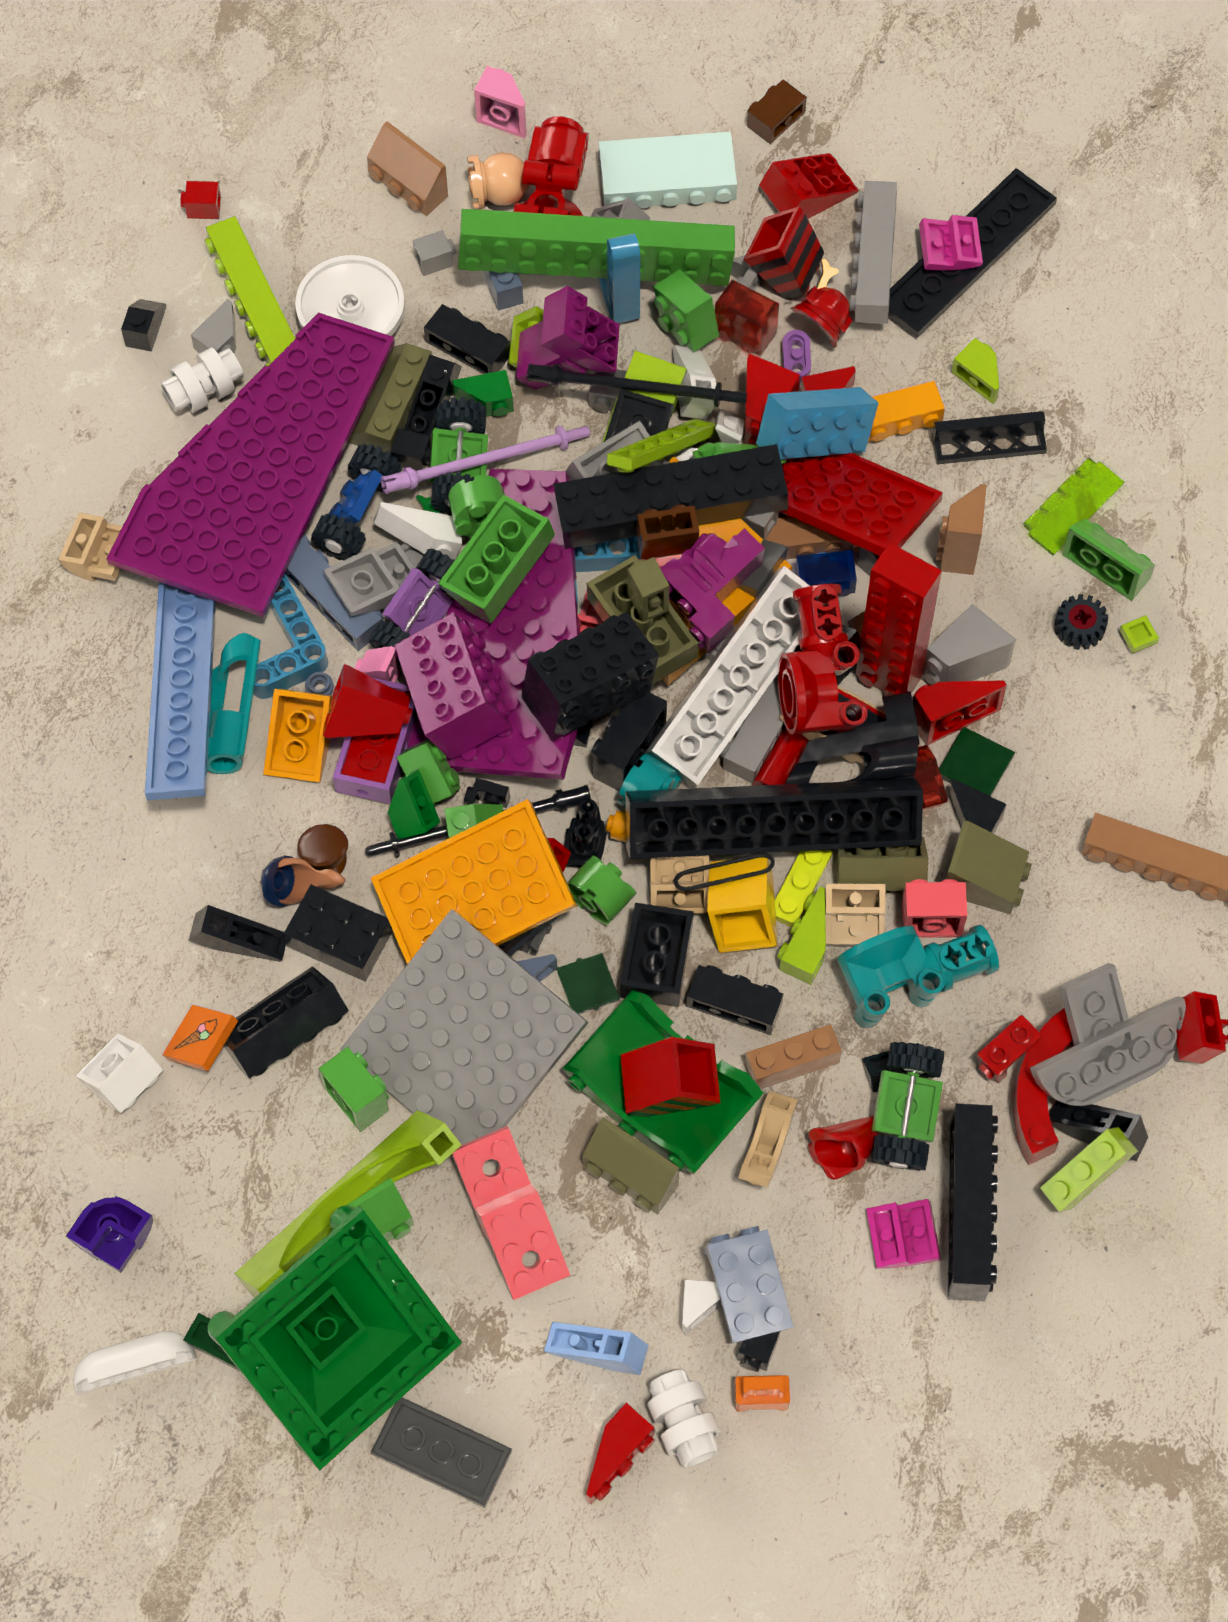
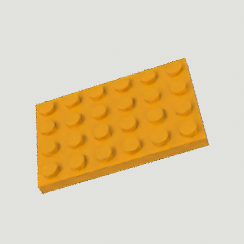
M528 799L371 877L407 964L451 909L459 913L493 943L499 946L577 907L534 807Z

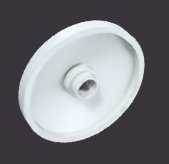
M344 255L318 264L304 277L297 290L295 306L301 328L319 312L392 336L403 319L405 301L400 281L386 265L365 256Z

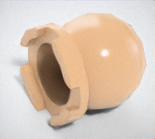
M500 152L490 155L482 162L479 161L478 155L467 156L468 163H473V167H468L470 193L473 194V199L477 198L476 202H472L473 209H484V202H487V200L495 205L508 206L517 203L525 196L529 185L522 184L524 162L521 158L512 153Z

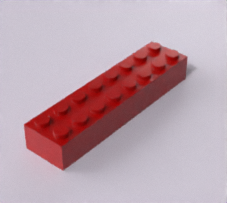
M890 542L871 569L859 649L860 657L856 670V677L864 685L874 686L883 691L886 696L910 691L912 694L922 678L942 570Z

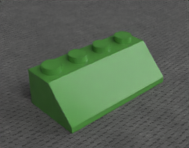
M503 494L438 583L439 586L466 610L492 624L554 538L555 532L549 519Z

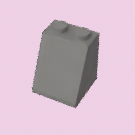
M972 604L927 648L923 669L924 678L930 685L937 682L973 681L1006 669L1010 665L1016 639Z

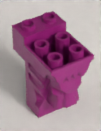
M569 286L550 294L544 300L543 321L520 332L516 379L535 390L546 387L549 384L527 381V376H529L527 375V370L530 363L551 367L554 364L561 365L564 371L585 373L587 370L616 372L620 324L587 306L588 297Z
M745 528L737 535H734L728 543L714 533L709 535L703 533L697 539L694 546L686 550L678 560L674 557L664 566L660 567L669 584V601L672 600L679 607L677 609L678 613L689 622V632L697 640L699 650L704 648L709 653L733 631L735 615L722 601L763 564L765 548Z

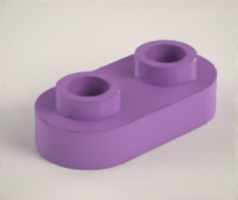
M801 330L789 331L783 338V367L791 371L794 369L801 370V372H796L800 374L799 382H801V377L808 376L811 373L810 338ZM792 346H799L800 348L794 349Z

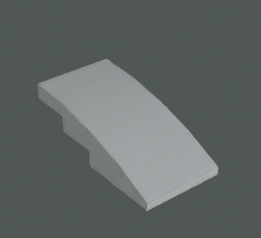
M395 542L378 551L374 547L369 548L324 569L323 573L351 616L386 608L411 569L416 568L424 554L407 543L400 546L398 542Z

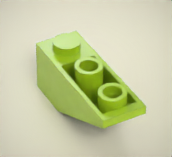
M819 886L815 895L810 893L803 908L806 910L805 915L802 919H796L790 932L793 934L790 943L784 942L777 956L780 959V971L809 985H812L819 972L826 952L825 888Z

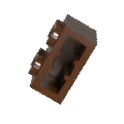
M676 505L669 510L658 511L657 509H649L642 514H637L636 539L640 559L648 560L653 557L661 558L679 555L691 549L699 538L700 532L695 506Z

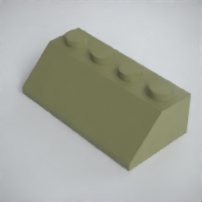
M408 343L392 348L347 443L356 446L372 444L376 449L381 447L383 452H390L398 428L403 430L405 428L429 354L432 355V351Z

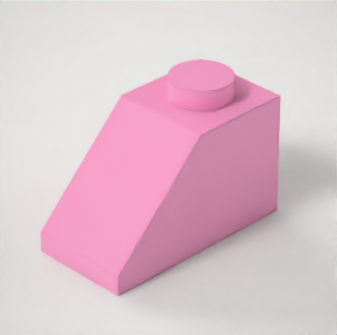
M389 646L366 650L363 659H358L355 669L373 678L397 682L400 668L395 647Z

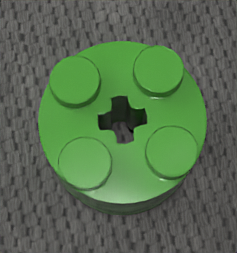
M473 476V481L465 483L464 479L451 488L448 495L449 505L457 534L472 537L502 495H505L500 481L492 476Z
M594 855L584 863L567 883L573 897L577 901L576 904L581 909L584 906L592 911L590 916L604 925H608L637 894L631 885L620 878L622 872L617 866L611 862L605 865Z

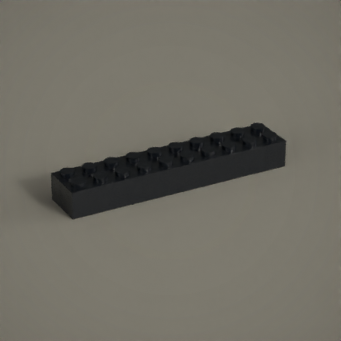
M916 778L625 791L626 849L630 859L922 845L923 789Z

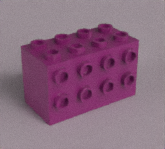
M453 612L394 645L424 735L451 760L511 728L507 717L510 715L509 708L499 695L502 692V688L497 679L493 677L491 671L494 670V666L483 650L486 648L485 641L479 633L475 634L467 620L462 621Z

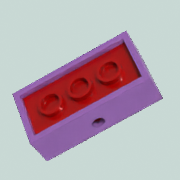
M374 678L409 697V708L412 709L410 720L407 725L402 724L400 732L397 734L345 737L333 775L335 791L338 793L391 804L402 771L397 756L408 748L417 718V711L408 685Z

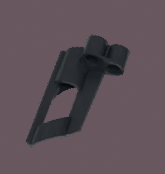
M911 691L882 696L886 721L808 741L785 784L809 783L821 759L858 752L863 753L865 771L856 778L846 781L913 779L916 772L920 741Z

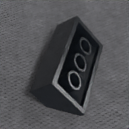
M312 966L236 1017L238 1022L223 1047L239 1069L250 1079L253 1076L264 1073L268 1066L276 1060L289 1056L293 1049L301 1043L314 1039L318 1032L326 1026L339 1022L342 1019V1015L349 1010L334 984Z

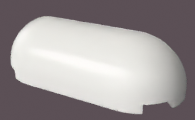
M162 1331L95 1350L86 1355L75 1370L73 1379L75 1394L78 1395L198 1360L195 1349L183 1341L184 1336L181 1334Z

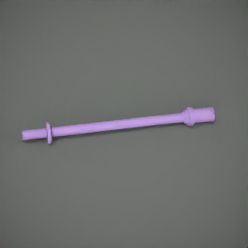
M557 426L555 434L418 471L411 467L404 468L403 472L381 476V487H386V489H383L385 494L405 488L412 490L416 489L420 481L439 477L441 474L447 475V473L462 471L558 445L561 450H567L568 442L589 437L590 430L588 426L565 431L563 427Z

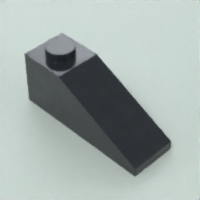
M210 905L195 913L188 940L218 951L277 962L282 961L286 947L283 931Z
M1056 1100L1049 1113L1053 1127L1087 1144H1091L1106 1129L1119 1127L1138 1150L1130 1160H1138L1148 1139L1142 1117L1138 1114L1093 1104L1073 1106Z

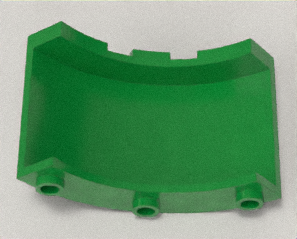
M632 990L562 1069L570 1077L567 1080L568 1083L578 1092L583 1091L619 1124L617 1127L632 1137L634 1136L647 1147L678 1166L679 1172L684 1169L695 1174L764 1092L747 1072L721 1060L717 1064L721 1103L651 1117L626 1114L621 1054L670 1037L682 1038L670 1027L674 1022L655 1004L649 995ZM687 1035V1036L684 1038V1039L694 1040V1039H692L689 1035Z

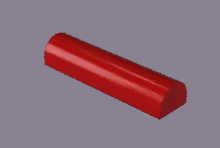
M784 726L754 778L752 786L785 784L793 766L801 757L806 743L810 740L802 734H790L786 726Z

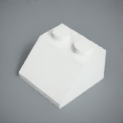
M118 1033L76 1077L109 1107L122 1113L134 1105L137 1097L145 1088L151 1087L157 1081L158 1075L163 1069L142 1045Z

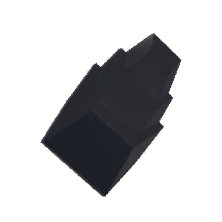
M588 799L582 800L579 803V812L576 818H572L570 828H566L565 848L571 852L567 865L582 867L593 855L602 860L607 833L604 832V821H601L600 810L594 800L590 799V806H587Z

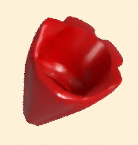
M874 1116L826 1127L813 1128L809 1131L808 1137L812 1141V1143L808 1144L810 1155L813 1161L823 1168L828 1178L833 1180L839 1179L852 1173L854 1170H860L865 1165L873 1149L875 1136L879 1135L878 1132L872 1131Z

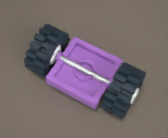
M432 548L427 549L416 568L411 569L382 614L391 623L381 620L368 639L369 644L374 649L389 646L395 647V644L443 618L453 601L445 594L446 591L438 583L453 564L454 559H450L446 554L443 555L441 551H436Z

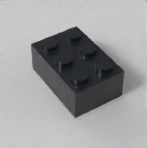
M651 692L620 707L621 711L617 717L613 715L606 726L607 733L603 739L598 738L592 747L591 754H593L591 766H593L594 779L617 791H620L634 765L637 767L642 765L644 761L640 759L641 756L645 754L666 724L667 701Z
M310 884L283 935L288 948L366 982L392 934V927L387 917Z
M635 902L620 982L621 998H626L634 990L649 995L655 1003L679 1007L693 928L694 911Z

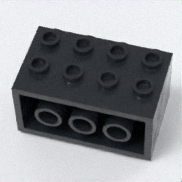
M627 612L619 616L613 615L594 628L588 627L584 629L578 636L570 640H561L553 648L532 655L527 663L521 698L551 740L554 741L650 693L659 654Z

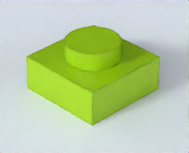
M1146 615L1121 625L1119 630L1132 654L1155 645L1159 641V636Z

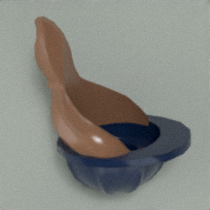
M286 855L270 861L262 870L260 880L263 896L267 903L273 906H286L301 902L310 884L316 887L332 889L345 883V878L334 870L325 869L318 871L305 860Z

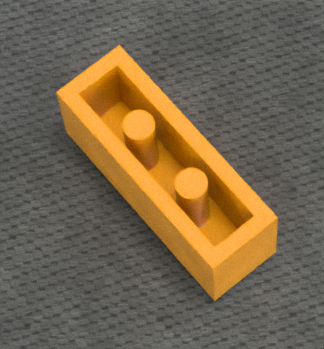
M935 381L873 396L872 398L878 402V407L868 442L881 441L888 436L896 434H908L922 427L931 428L934 427V422L943 421L945 407Z

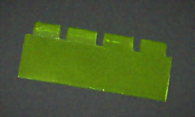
M1087 458L1075 470V474H1071L1057 488V492H1053L1039 507L1040 511L1036 510L1023 523L1024 527L1029 531L1028 536L1054 556L1066 544L1070 527L1083 519L1089 520L1123 486L1125 481L1099 461L1096 464L1091 458Z

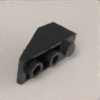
M429 354L404 430L428 435L431 440L433 428H436L438 404L440 402L443 403V400H450L453 394L452 380L458 379L462 366Z

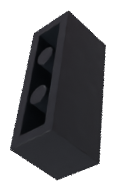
M442 304L424 326L426 343L482 374L500 371L509 359L510 341L500 333L495 334L488 330L481 322L470 320L455 308H449Z
M699 965L687 995L686 1007L771 1035L783 1004L784 993L779 992L776 987L764 984L760 986L751 983L750 979L741 975L730 976L715 966L708 965L704 967Z

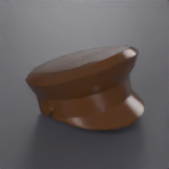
M320 824L308 828L300 836L297 844L299 857L309 863L315 870L330 869L339 874L343 872L347 862L346 852L348 850V839L344 832L330 824Z

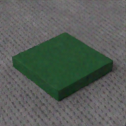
M963 727L939 768L937 777L949 783H952L955 779L992 796L1011 763L1015 752Z

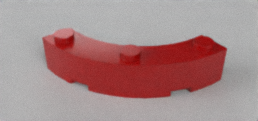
M1065 1008L1054 1015L1039 1031L1041 1039L1026 1052L1015 1085L1013 1113L1016 1137L1028 1165L1055 1153L1059 1143L1050 1121L1047 1094L1036 1083L1030 1068L1074 1047Z

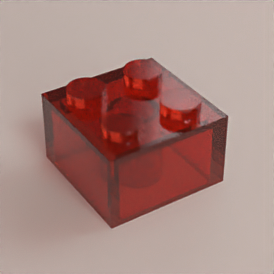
M732 279L715 302V315L719 331L718 337L724 341H731L737 344L747 353H754L761 357L777 334L779 303Z

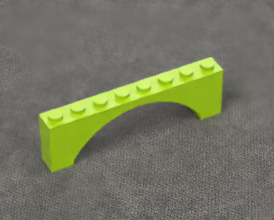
M417 1110L234 1274L253 1297L258 1296L279 1276L288 1271L301 1257L306 1255L317 1243L331 1233L330 1219L337 1208L351 1203L389 1178L395 1183L423 1168L435 1164L440 1165L461 1146V1143L443 1121Z

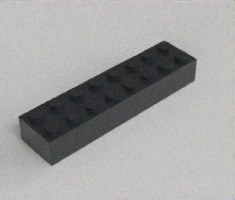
M777 444L639 468L630 473L616 472L553 484L565 549L636 537L637 514H642L649 509L663 511L669 510L676 505L695 506L698 525L788 510V491Z

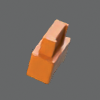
M787 1375L736 1377L735 1409L737 1412L772 1409L786 1411L789 1409L790 1387Z

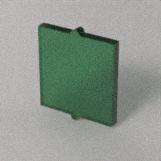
M603 953L585 959L577 958L576 962L556 968L568 1003L578 1014L593 1009L598 1011L602 1006L620 1001Z

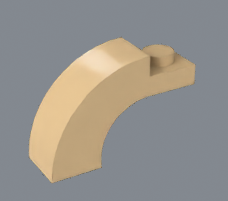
M772 1091L768 1092L762 1106L754 1137L741 1167L739 1179L748 1181L753 1185H761L768 1188L779 1163L798 1099Z

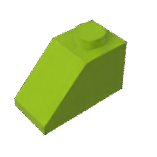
M974 338L954 358L951 373L994 404L997 401L1000 387L996 353L988 344Z

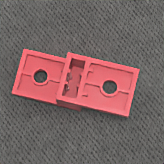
M507 1126L463 1144L453 1152L452 1156L483 1234L491 1244L513 1300L571 1276L538 1191L530 1183L509 1128ZM487 1160H497L499 1167L496 1173L492 1175L483 1173V1165ZM528 1251H535L538 1254V1260L532 1266H525L522 1263V1257Z

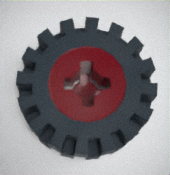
M1078 594L1077 600H1075L1074 595L1069 597L1068 602L1064 600L1057 611L1054 624L1056 625L1055 633H1060L1058 639L1061 642L1066 639L1065 645L1070 647L1071 643L1075 644L1074 649L1076 650L1080 649V645L1084 646V650L1089 649L1090 644L1093 647L1096 646L1098 641L1103 639L1108 624L1105 606L1100 608L1101 601L1097 599L1093 603V596L1090 595L1085 600L1083 599V594Z

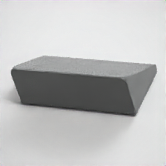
M763 539L761 545L765 548L763 564L741 583L738 588L756 598L787 557L788 547Z

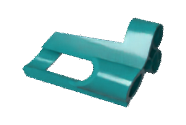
M247 633L238 634L226 643L221 653L220 665L212 669L207 771L215 774L234 773L243 764L261 642L260 639ZM245 660L246 668L239 712L223 710L229 666L236 661Z

